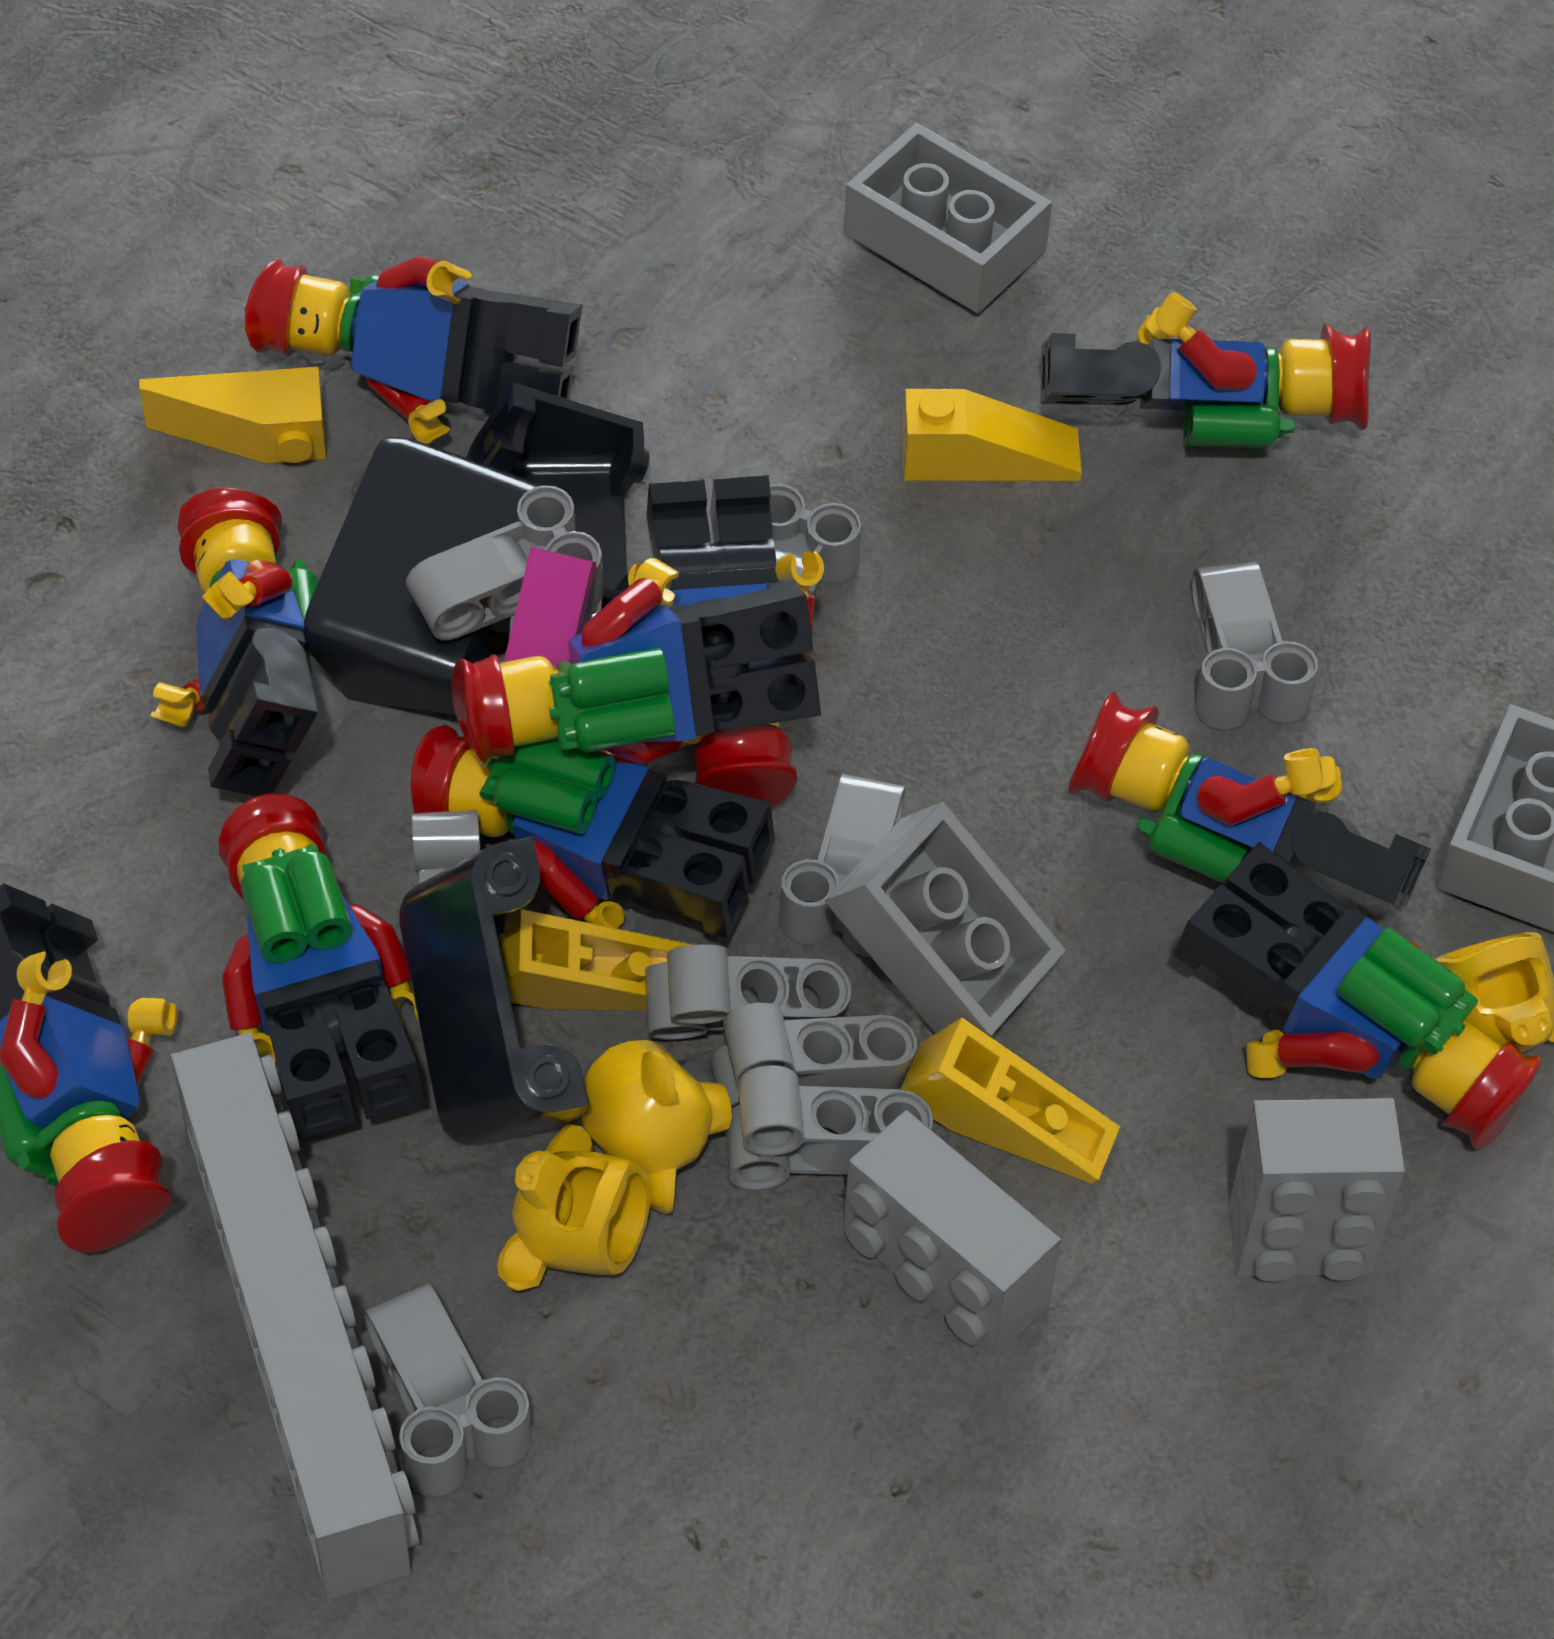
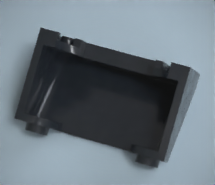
M512 383L476 435L466 458L541 485L556 486L564 490L572 498L576 532H583L592 536L599 543L602 552L603 609L616 596L629 587L626 560L624 496L633 483L638 484L643 480L648 469L650 454L648 449L644 448L643 422ZM511 616L483 627L481 634L509 636Z
M385 437L378 443L304 618L305 644L309 652L347 699L456 715L451 691L454 665L460 658L470 663L489 658L485 646L479 639L483 628L451 640H440L434 637L406 586V578L410 571L423 560L518 522L517 507L520 498L530 489L543 485L414 439Z
M533 837L501 842L485 848L414 886L405 895L400 906L399 926L438 1118L443 1131L453 1141L465 1146H479L558 1130L567 1124L578 1125L589 1106L584 1078L577 1058L567 1049L556 1044H538L520 1048L498 939L505 936V921L509 912L525 907L534 898L539 887L540 868Z

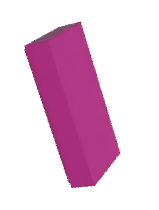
M530 547L504 662L532 656H543L551 662L554 669L560 661L568 660L571 663L568 643L572 637L581 633L597 562Z

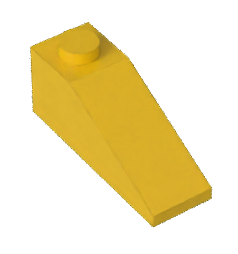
M319 367L139 379L146 428L266 464L299 463L326 459Z
M905 389L902 425L904 481H1081L1082 469L1078 428L966 389Z
M520 909L505 922V936L498 939L511 1003L541 1009L647 1010L644 971L646 967L667 962V953L674 948L693 945Z
M962 1017L921 1042L901 1087V1090L911 1091L922 1097L930 1106L933 1119L950 1131L1090 1184L1099 1180L1121 1127Z

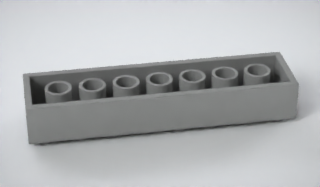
M251 1032L171 1054L185 1128L326 1598L330 1600L411 1575L408 1548L419 1545L417 1529L412 1515L416 1513L413 1497L405 1472L397 1471L392 1452L395 1450V1443L385 1409H378L372 1389L375 1388V1381L365 1347H358L353 1330V1327H356L350 1298L345 1285L339 1286L334 1270V1267H337L332 1242L327 1227H320L315 1210L318 1208V1202L308 1168L302 1169L297 1154V1151H300L297 1133L290 1111L284 1112L279 1097L282 1094L273 1057L272 1055H267L259 1058Z

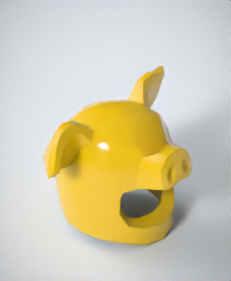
M1524 932L1495 938L1448 952L1435 959L1458 975L1465 983V990L1478 999L1477 1006L1464 1021L1500 1046L1511 1041L1522 1053L1532 1050L1547 1040L1554 1043V977L1548 953L1540 934Z
M649 1040L627 1041L610 1047L591 1065L584 1079L589 1106L581 1121L593 1141L604 1154L638 1162L646 1170L651 1182L650 1208L662 1214H669L673 1212L676 1170L693 1162L699 1156L707 1142L708 1135L730 1128L732 1121L731 1101L728 1091L723 1084L696 1081L660 1043Z
M572 1124L564 1126L549 1143L546 1151L537 1150L528 1154L516 1168L515 1183L518 1191L515 1197L512 1216L517 1232L508 1239L499 1253L497 1271L501 1281L510 1290L520 1291L539 1286L546 1268L594 1275H616L623 1273L637 1252L648 1221L651 1204V1182L646 1170L638 1162L618 1156L593 1152V1139L584 1128Z

